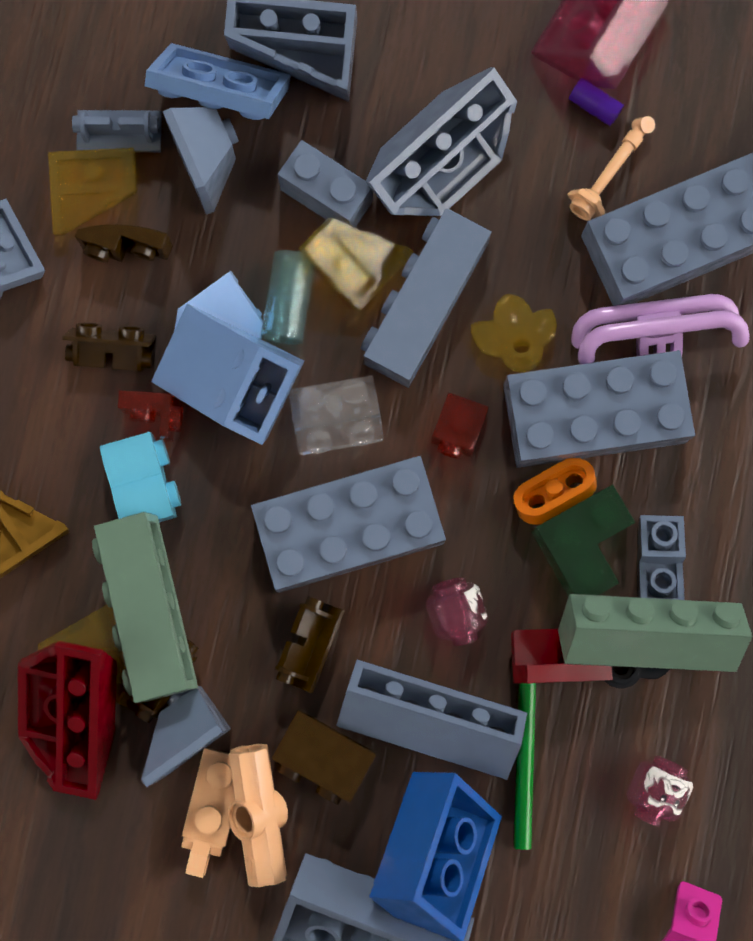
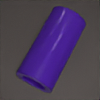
M584 78L579 80L568 100L608 126L614 123L624 107V104Z

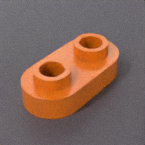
M568 458L522 483L514 494V504L519 517L526 523L540 525L588 500L597 488L594 468L584 459ZM576 482L582 483L575 488L569 487L571 484ZM535 504H544L539 508H532Z

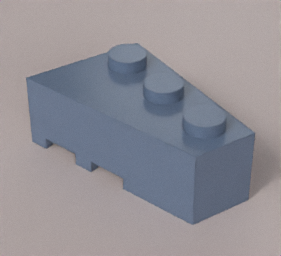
M227 0L224 36L230 49L283 73L291 74L294 78L349 102L357 27L356 5L312 0Z

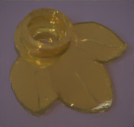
M505 294L499 299L494 311V320L479 321L471 324V334L477 347L488 356L501 357L503 363L516 372H528L541 362L543 347L554 338L557 329L556 318L551 309H543L532 313L525 300L513 294ZM518 346L529 348L525 353H518L514 349Z

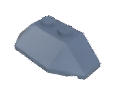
M490 67L441 92L380 148L366 182L390 214L442 216L446 208L450 209L502 161L510 131L511 116L515 112L517 100L494 67Z

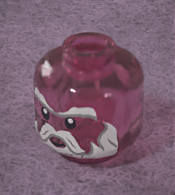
M464 577L452 578L435 584L432 587L433 593L427 597L425 603L435 636L442 640H452L455 646L469 644L477 640V632L482 630L488 623V614L480 588L473 583L466 582Z
M655 755L653 761L644 760L640 762L626 794L630 803L637 807L634 815L655 826H660L662 820L669 822L678 820L693 790L691 780L686 777L688 770L658 755Z

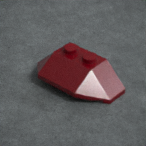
M56 641L22 658L18 663V737L36 765L48 776L47 782L53 791L96 800L100 792L115 734L117 661L102 649L63 641Z

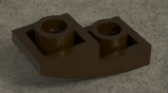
M105 224L77 229L75 235L76 240L85 249L83 253L103 263H108L109 258L122 262L128 247H130L129 252L144 260L153 261L155 256L168 260L173 247L167 233L133 225Z

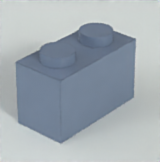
M303 140L300 141L277 174L282 192L349 235L373 202V190L365 180Z

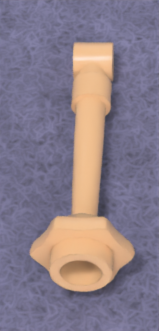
M645 116L633 121L632 130L622 140L623 144L591 189L582 188L571 190L568 193V197L572 201L569 207L576 216L589 221L591 218L605 214L599 195L632 151L639 147L643 141V136L654 130L655 122L652 117Z

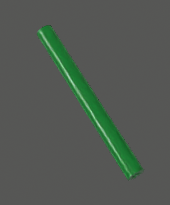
M519 683L518 710L527 712L522 744L516 757L514 849L520 850L532 849L536 683Z

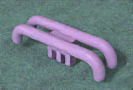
M706 294L590 310L582 315L573 326L571 342L576 349H579L578 362L580 364L594 363L597 348L601 344L610 341L636 338L637 356L649 355V346H653L654 354L666 352V344H670V352L680 350L682 356L683 332L725 328L732 333V343L736 347L742 348L749 342V330L747 323L739 315L738 307L731 299L719 294ZM607 324V325H603V326H600V327H597V328L593 329L594 327H596V326H598V325Z

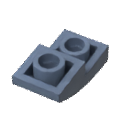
M640 515L637 556L638 598L685 600L683 561L686 558L684 516Z

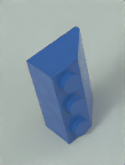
M412 772L369 897L397 919L454 941H464L502 816L456 773Z

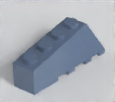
M305 853L273 939V941L454 940L392 916L369 897L374 884V878L335 865L327 859L317 858ZM471 917L464 941H469L475 918Z

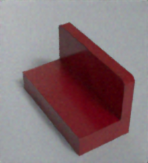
M558 629L513 630L511 632L513 683L613 680L612 666L564 664Z

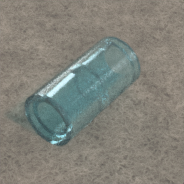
M289 250L274 252L260 335L262 338L290 345L303 343L316 259L313 256Z

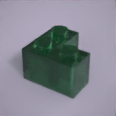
M612 484L537 526L531 533L568 597L570 594L599 595L619 584V581L597 544L634 524L635 521Z

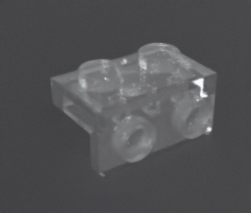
M373 375L290 390V405L300 455L324 453L329 450L365 446L370 443L383 441L381 415Z

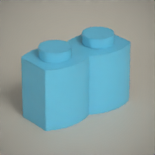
M151 432L99 446L119 519L142 512L157 515L159 522L177 518L175 507L182 504L175 481L167 482L163 466L169 465L170 460L163 439L156 441L155 436Z

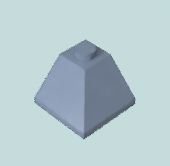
M206 107L169 108L163 111L164 117L206 215L215 211L236 160L232 144L239 142L230 119L227 118L221 121L217 109Z
M202 686L171 695L167 701L169 706L159 713L141 779L146 787L162 780L231 730Z

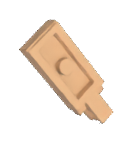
M204 748L182 833L184 838L181 847L191 850L185 874L203 878L206 875L210 855L220 857L223 847L227 845L231 829L228 821V810L230 805L236 801L229 753L210 748Z

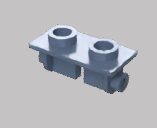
M78 110V115L72 117V129L74 133H77L76 151L161 152L162 112Z

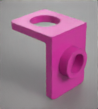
M682 881L677 889L671 928L662 941H716L722 897Z

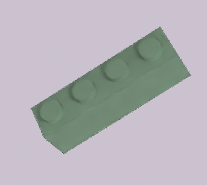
M142 512L95 525L96 538L92 540V548L97 562L103 564L106 581L102 584V591L108 607L113 608L116 625L112 628V634L117 649L120 652L123 651L126 669L123 670L122 677L127 693L130 696L133 695L134 703H139L197 689L198 684L158 516Z
M581 594L569 595L558 628L564 664L737 672L753 637L742 603Z

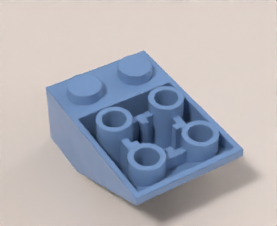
M187 304L151 382L220 425L263 445L279 416L304 360Z

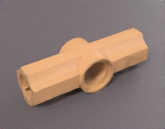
M253 744L233 748L230 750L229 760L236 801L229 807L228 821L234 835L242 840L248 886L259 888L277 885L286 881L287 876L280 828L287 822L288 809L282 795L274 790L268 745Z

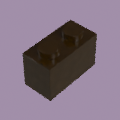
M298 710L271 759L280 763L276 769L278 772L300 783L302 777L307 778L318 785L315 791L318 795L338 805L341 799L349 803L351 802L371 766L376 752L309 714Z

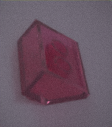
M562 0L531 53L537 59L578 82L581 78H584L596 87L616 89L640 48L645 43L661 13L665 10L669 0Z

